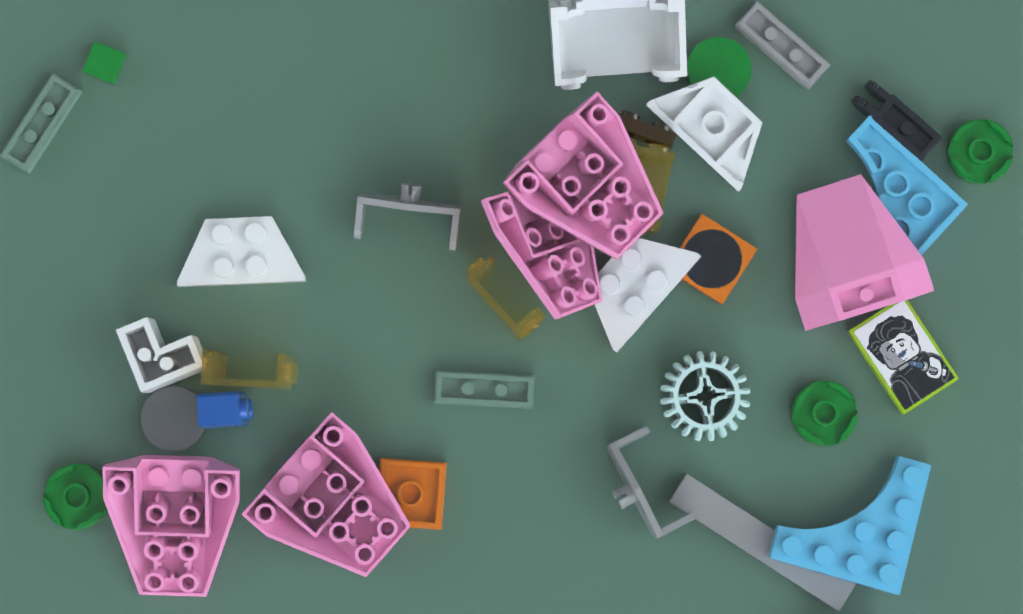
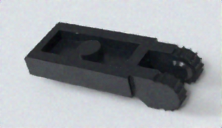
M869 80L865 85L867 92L877 101L883 103V105L877 111L864 98L858 95L852 99V105L864 116H871L876 123L922 161L942 139L941 135L894 94L890 95L876 82Z

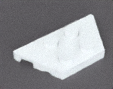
M713 76L652 99L646 104L738 192L740 191L762 121L717 78Z
M272 216L205 219L177 280V287L306 282V276Z
M638 238L618 259L612 257L599 271L602 302L595 304L612 349L616 353L619 352L702 257L701 255L689 250Z

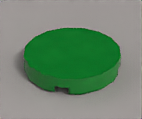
M713 37L702 41L692 50L687 61L686 78L688 84L692 85L714 76L732 94L738 97L749 83L752 64L748 53L739 43L729 38Z
M975 119L967 121L955 129L948 140L946 155L948 164L956 176L967 183L982 185L992 183L1006 174L1013 162L1012 147L1014 146L1012 138L1004 127L993 120Z
M831 380L815 381L804 386L795 395L791 406V421L796 432L805 441L817 446H832L845 441L854 431L858 421L856 401L853 394L839 383Z
M71 463L58 468L48 478L45 493H43V504L47 515L55 524L67 529L82 530L96 525L105 517L108 510L103 499V474L99 469L88 464Z

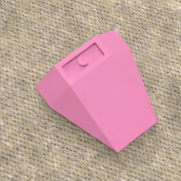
M598 91L562 119L515 165L503 181L506 188L526 209L615 259H618L663 214L620 116Z
M861 174L797 195L795 301L805 331L934 291L924 258Z
M509 192L481 200L495 237L555 320L602 302L595 252L592 245L526 209Z
M333 412L309 435L241 514L267 537L364 577L371 573L411 527L358 434Z
M142 455L103 465V499L139 595L206 597L240 502V469L213 457Z

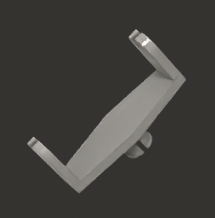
M409 182L401 183L400 196L360 193L357 196L354 239L362 238L365 206L367 204L407 211L453 215L449 250L456 251L462 205L420 199L422 185L414 183L411 193V183Z
M646 426L609 444L607 450L624 483L618 489L612 490L614 499L616 500L621 496L625 497L617 502L621 510L634 503L653 539L656 540L695 520L696 517L691 513L660 529L638 482L619 450L649 434L650 430Z

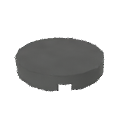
M172 385L160 388L148 397L142 406L140 423L143 434L152 445L160 450L178 452L191 448L202 438L207 428H201L198 425L197 394L188 388Z

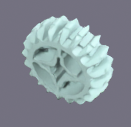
M702 351L697 352L696 363L693 362L689 355L684 356L683 359L686 367L683 368L680 363L675 362L672 366L678 373L677 376L672 373H666L664 376L667 380L673 382L672 386L662 385L660 387L661 391L670 393V398L660 399V404L671 403L672 409L663 413L664 416L670 417L675 414L677 417L671 423V427L677 428L683 423L685 425L681 432L683 436H687L691 429H694V440L700 441L703 431H706L708 441H714V430H717L721 438L726 437L725 425L731 430L738 428L737 424L732 420L733 417L740 420L746 418L743 412L738 411L739 406H750L749 401L740 400V395L750 393V388L740 389L738 383L747 380L746 376L734 377L733 374L739 369L737 364H734L729 369L725 368L729 361L727 356H723L719 364L715 363L716 352H710L708 361H704ZM707 369L719 373L727 381L730 388L718 389L711 384L710 377L707 375ZM696 370L695 389L691 393L678 394L683 379L690 372ZM703 386L708 388L707 392L712 391V394L721 393V396L708 400V406L702 405L703 401H698V399L690 400L689 397L701 393ZM731 398L727 413L714 423L715 404L719 400ZM680 404L696 405L700 410L701 416H703V424L688 418L681 409Z

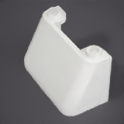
M548 0L555 86H561L565 90L580 88L581 83L586 82L587 77L652 72V75L659 77L661 82H675L679 80V77L687 76L685 0Z

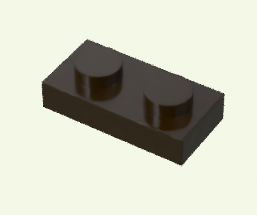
M622 110L621 114L617 113L624 124L629 138L670 152L677 134L670 132L671 127L660 122H653L650 125L639 121L640 116L629 111Z

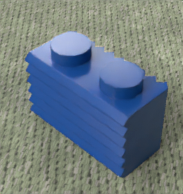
M232 391L197 394L198 425L201 428L213 429L247 426L249 419L254 418L253 400L248 399L245 392Z

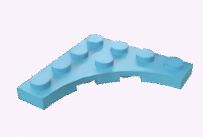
M868 116L846 140L847 144L857 153L865 165L876 195L921 255L968 205L916 156L876 123L871 116Z
M897 456L887 481L879 491L878 496L867 507L840 523L828 527L797 529L777 525L768 558L900 595L931 465Z

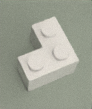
M149 317L116 329L139 389L143 393L154 392L210 368L199 338L190 335L165 345L155 319Z

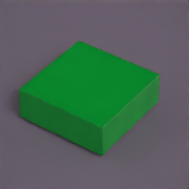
M94 41L82 72L115 85L127 55L124 52Z

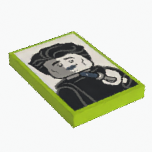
M908 300L884 307L847 331L901 415L911 411L959 379Z

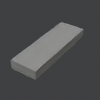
M758 1L751 6L734 26L807 91L831 65Z

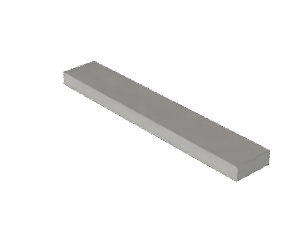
M685 474L668 501L688 515L693 513L697 521L837 611H840L856 585L853 582L769 559L768 556L775 530L688 474Z

